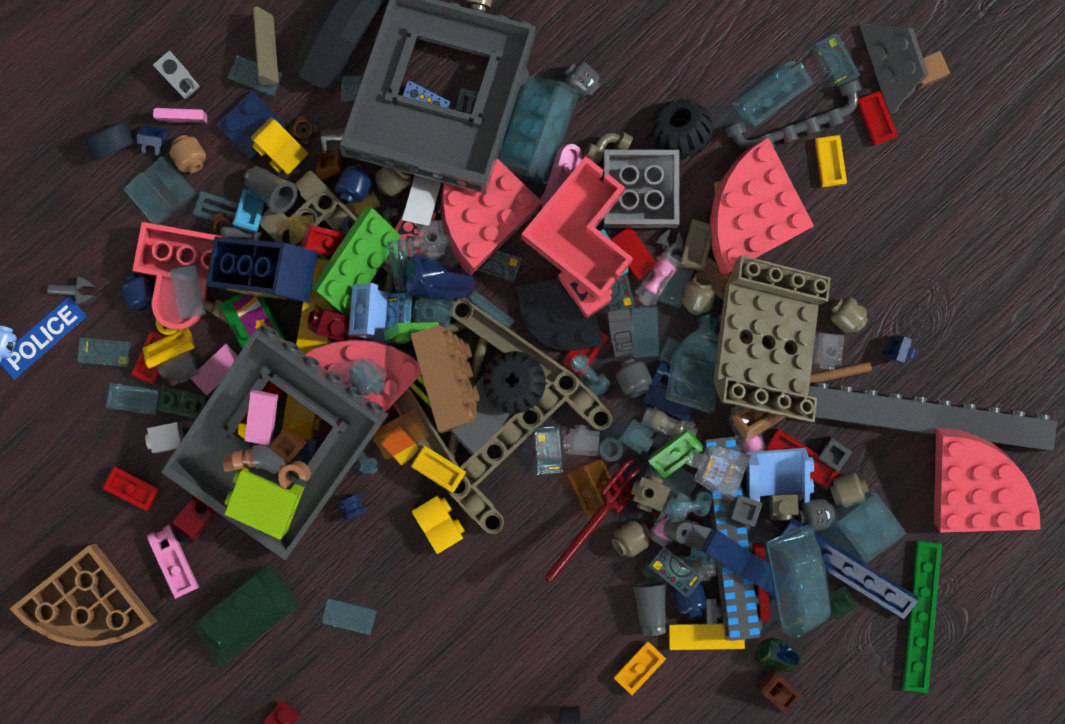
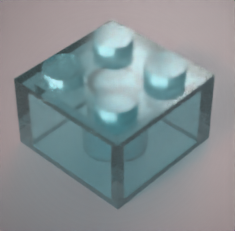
M877 493L868 494L862 503L848 509L836 518L833 523L860 561L864 563L871 561L907 534Z

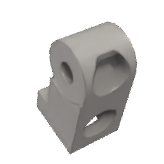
M170 50L153 64L185 99L200 87Z

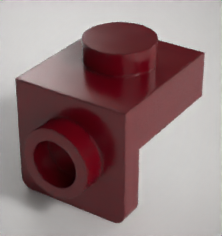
M315 305L313 311L308 316V329L317 335L343 341L350 323V317Z
M281 700L263 724H295L301 715Z

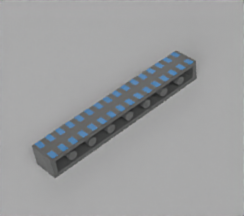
M735 437L704 440L701 442L703 445L702 458L705 460L703 466H705L709 455H715L727 460L726 474L717 486L705 480L711 528L719 530L753 554L751 541L748 542L747 536L750 526L729 519L736 496L742 495L746 497L745 492H742L741 482L744 480L742 467H737L739 465L738 457L741 454L740 445L736 442ZM730 460L736 461L737 465L735 468L728 466ZM729 469L733 471L731 476L727 474ZM726 476L730 477V482L728 483L724 481ZM721 483L727 484L728 488L726 491L719 489ZM715 561L725 640L735 641L760 638L763 626L761 617L757 615L756 607L759 606V595L757 591L754 592V584L734 574Z

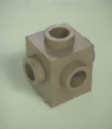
M649 474L648 479L642 477L641 481L636 480L631 494L635 495L633 501L639 502L638 508L651 512L652 508L663 511L672 488L662 485L663 479ZM648 489L654 491L652 498H648L646 495Z

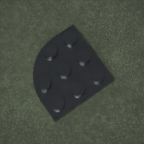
M559 279L516 286L523 322L531 335L538 341L558 351H579L602 346L596 312L586 318Z

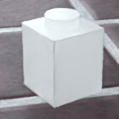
M178 422L147 428L148 434L145 435L147 448L151 449L152 453L177 449L184 438L182 424Z

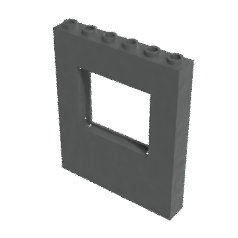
M389 0L340 143L341 154L346 157L486 194L535 40L536 26L526 21L510 20L503 15L484 13L477 8L461 7L455 2L446 3L439 0ZM416 39L490 58L472 115L398 95Z
M262 324L253 332L161 473L286 560L389 414L384 411L380 404L366 399L359 389L345 384L338 374L324 369L317 359L303 354L296 344L282 339L278 336L279 334L275 329ZM268 381L334 426L307 465L311 471L310 479L307 481L301 480L300 477L289 471V478L292 483L286 489L290 490L295 483L305 488L289 529L281 540L224 515L227 509V505L224 503L228 493L235 488L236 484L233 483V478L237 470L224 471L223 455L232 454L234 451L243 450L245 453L246 449L253 447L250 442L245 441L243 437L234 431L248 412L250 392L252 390L262 391ZM252 467L251 473L281 486L278 478L279 473L274 475L264 469Z

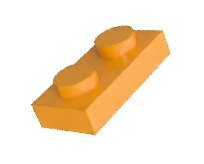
M647 641L613 678L633 695L666 658Z

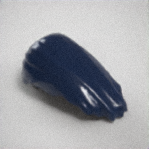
M420 253L412 256L404 267V285L407 292L413 296L434 300L463 299L469 292L476 290V283L473 281V277L467 275L459 267L440 265L437 260L429 259Z

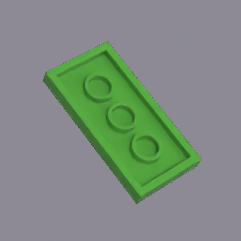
M366 206L311 289L336 312L348 316L351 311L352 285L371 282L401 235L372 207Z

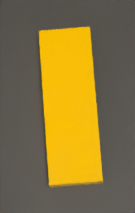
M723 623L712 625L669 624V650L745 649V639L725 640Z

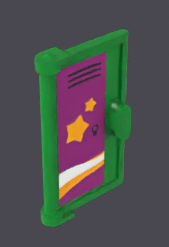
M238 294L218 305L242 349L253 332L262 324L275 329L279 334L278 336L287 341L264 298Z

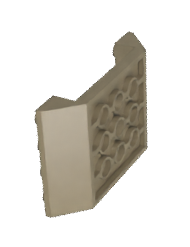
M743 255L739 256L725 285L713 380L722 403L810 423L815 422L817 398L808 396L818 306L828 302L830 277ZM741 331L748 335L749 341L747 344L742 343L740 340ZM763 337H767L771 342L769 350L762 344ZM786 342L790 343L793 347L791 355L785 351L784 345Z

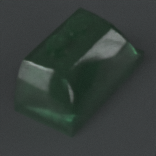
M270 565L253 576L191 626V629L218 664L223 667L301 605V603Z

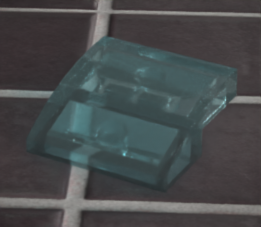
M161 156L145 172L139 173L124 188L148 219L157 225L170 217L196 194L166 156Z

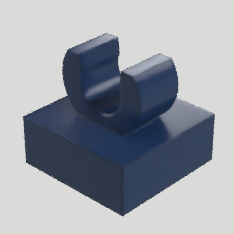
M144 125L137 133V143L142 144V153H146L148 145L155 147V155H158L162 150V145L167 140L168 129Z
M892 335L884 359L905 363V360L908 358L915 360L918 350L910 348L912 339L905 336Z

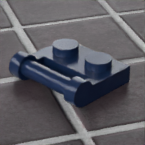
M661 361L653 376L652 384L649 386L650 390L645 394L642 402L688 422L706 381L693 379L668 367L667 363ZM664 375L694 389L691 396L661 383L662 376Z

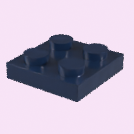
M253 91L217 123L220 129L251 161L259 153L252 147L255 142L250 137L270 117L274 118L284 129L287 128Z

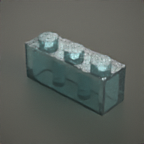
M789 61L735 101L732 106L744 124L755 127L812 85L813 81L802 63Z

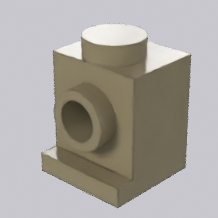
M798 494L769 495L770 520L795 519V515H799Z

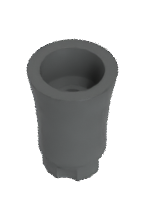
M258 166L248 169L245 173L244 185L250 192L266 203L274 213L286 212L294 204L297 197V188L292 182L281 179Z
M649 581L632 585L636 599L639 625L641 626V635L658 636L666 633L665 596L667 582Z

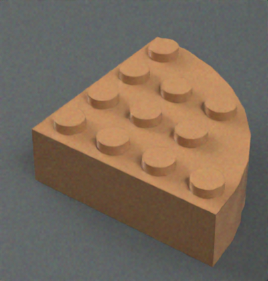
M441 325L410 334L438 432L444 433L473 423L477 414L476 401L480 400V396L476 386H474L473 372L469 358L472 357V352L468 343H464L462 339H459Z
M97 544L87 546L10 608L25 625L34 631L36 630L56 642L74 646H101L119 642L141 633L158 622Z

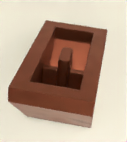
M773 669L756 687L785 714L801 697V694Z

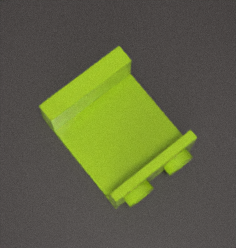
M248 465L243 469L237 470L233 478V483L236 484L235 488L228 493L224 503L227 505L224 515L281 540L289 529L305 487L295 483L290 490L284 489L282 486L251 473L252 467L249 468Z

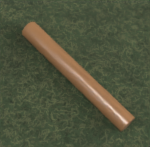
M870 362L811 374L810 385L813 382L820 383L871 372L872 367Z

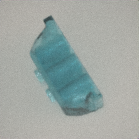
M808 524L766 542L783 633L794 637H799L829 619L832 611L828 579L821 548L815 538L814 528Z

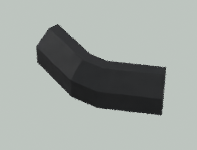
M325 0L314 17L290 67L299 77L311 84L334 91L358 43L388 0Z

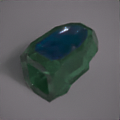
M770 637L760 643L756 653V661L763 667H769L779 672H793L800 667L801 656L791 644L781 639Z

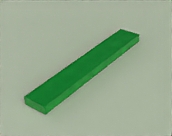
M916 541L911 592L918 596V602L909 612L902 680L903 691L928 693L942 552L941 543Z

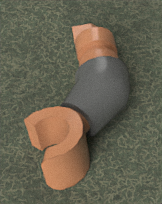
M253 445L251 449H246L245 453L243 450L234 451L232 454L223 455L225 472L240 470L248 465L249 468L264 469L274 475L279 473V483L284 489L292 483L289 478L290 470L297 472L301 480L307 481L311 476V471L305 463L293 461L287 464L283 458L267 445Z

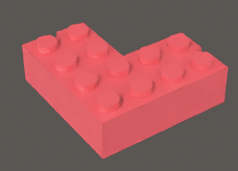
M585 156L524 230L522 240L598 301H601L614 285L615 279L618 280L632 263L633 258L596 229L597 225L624 194L625 187L608 173L602 182L600 178L603 175V169Z

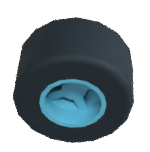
M121 121L87 137L85 142L94 160L98 161L134 144L135 140L126 122Z

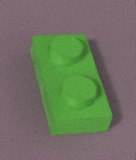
M439 322L396 323L383 331L385 341H396L397 344L410 342L412 340L410 334L437 326Z
M686 428L650 455L648 461L665 479L703 450V445Z

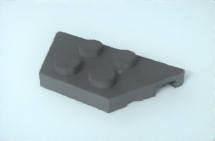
M861 24L860 28L889 114H894L898 112V107L902 102L913 94L916 86L922 83L929 75L914 29L910 27Z

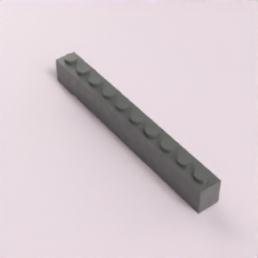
M813 382V386H809L808 396L817 398L815 418L936 435V428L958 429L984 438L994 444L1054 451L1057 421L1049 420L1050 415L1034 414V418L1025 417V412L1010 410V414L1000 413V408L985 407V411L976 410V405L961 403L960 407L951 406V401L936 400V404L927 403V398L912 396L911 400L902 399V394L887 393V397L878 396V391L863 389L862 393L852 392L853 387L838 386V390L828 389V384Z

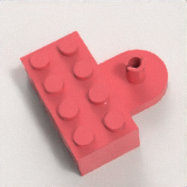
M142 222L132 271L138 274L157 277L152 298V310L156 319L165 327L183 330L193 326L200 319L208 287L206 286L214 238L215 236H223Z

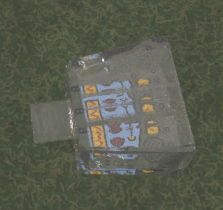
M709 446L704 454L691 450L686 459V464L698 469L694 477L696 482L724 500L731 501L735 498L751 455Z

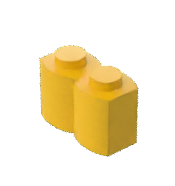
M272 117L250 137L255 142L252 147L261 156L266 153L272 159L269 164L278 173L284 171L289 174L309 154Z
M438 495L412 510L414 517L437 554L462 540L463 536L461 533L465 532L459 520L455 519L453 521L448 513L452 509L446 498L440 499Z

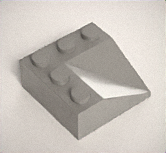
M604 150L603 180L608 173L623 185L625 190L624 194L603 218V228H677L679 225V150Z

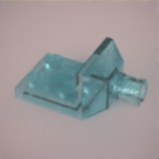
M701 316L698 318L697 330L688 335L673 350L665 399L712 413L715 410L717 390L713 380L719 335L715 334L718 321L713 317L711 324H709L710 316Z

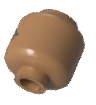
M183 135L171 143L169 154L179 171L195 173L203 167L206 153L196 138Z

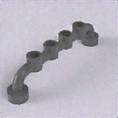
M857 80L839 87L842 96L848 95V103L841 108L753 140H746L742 136L746 129L744 123L741 122L725 128L727 138L733 137L735 143L746 150L757 142L769 138L774 148V142L783 139L785 144L798 139V133L806 131L807 135L821 131L820 125L828 122L830 127L843 123V117L851 114L857 107V91L861 90L859 81Z

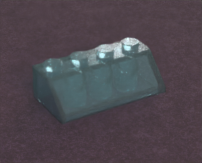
M528 77L498 157L515 176L532 182L548 183L556 153L559 147H561L579 97L577 91L562 81Z

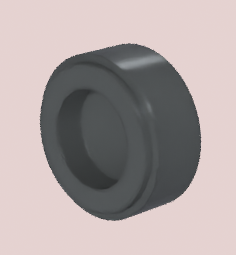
M614 437L604 438L598 445L599 456L608 462L618 460L623 453L621 442Z

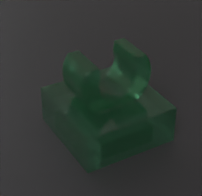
M845 585L823 597L836 620L858 607Z

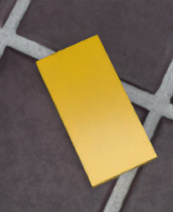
M840 135L816 138L815 147L821 188L846 185L847 179Z
M187 328L142 349L145 363L148 368H151L195 347L192 334Z
M425 445L411 465L412 468L454 493L466 474L465 470Z

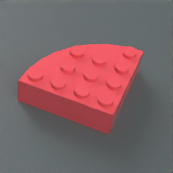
M769 138L757 142L737 158L722 178L715 194L710 216L713 242L711 244L721 274L730 273L739 256L757 258L814 226Z
M499 159L496 161L486 194L443 183L441 189L440 215L442 229L457 262L469 276L504 244L538 210L542 203Z
M348 339L335 341L317 347L305 354L317 359L327 371L338 374L348 386L359 389L366 399L380 404L385 412L422 374L418 359L413 354L394 345L377 340Z
M936 428L934 524L940 533L1041 529L1040 511L1035 493L1026 476L1005 452L992 442L969 434V432L958 429Z

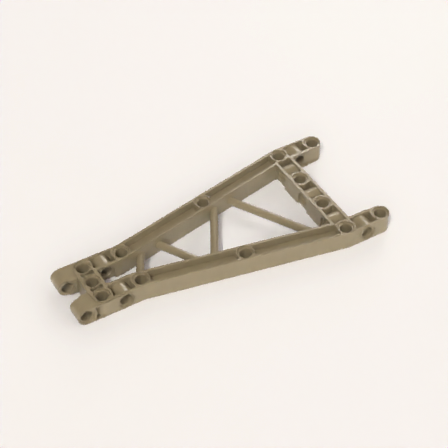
M309 170L295 183L296 188L300 191L306 203L290 218L284 213H274L269 208L261 215L259 224L276 242L285 243L283 238L287 232H295L296 238L294 242L289 244L301 247L306 229L301 221L305 215H312L314 217L312 223L314 226L322 227L327 223L333 230L337 229L341 232L344 229L343 221L347 216L352 218L349 222V228H352L357 218ZM323 198H330L332 204L330 208L324 210L319 207L320 201ZM394 248L380 267L387 272L382 291L392 293L395 279L404 284L403 271L409 261L408 258ZM318 253L317 258L327 259L323 254ZM424 298L456 320V322L441 325L446 330L453 333L469 329L479 336L471 364L474 384L477 382L488 343L502 353L510 351L527 353L535 358L544 370L546 378L544 394L540 401L530 409L537 414L538 419L536 423L531 425L525 423L523 420L525 412L515 414L461 467L455 460L459 444L458 439L451 433L448 446H446L410 387L393 403V406L421 449L425 445L466 471L462 479L466 486L465 490L459 494L447 491L459 503V506L467 515L476 521L484 531L495 534L503 528L504 518L493 506V503L476 486L565 401L582 419H585L596 430L608 428L612 422V415L598 397L573 373L467 299L434 300ZM459 305H467L470 312L466 317L456 315V308ZM390 344V345L399 346V345H402V344ZM564 376L570 377L573 380V387L569 390H563L559 386V380ZM597 412L606 414L607 423L604 426L595 424L593 418ZM489 446H500L501 456L497 459H491L487 454ZM495 515L499 518L500 525L498 528L489 529L487 527L486 519L488 516Z

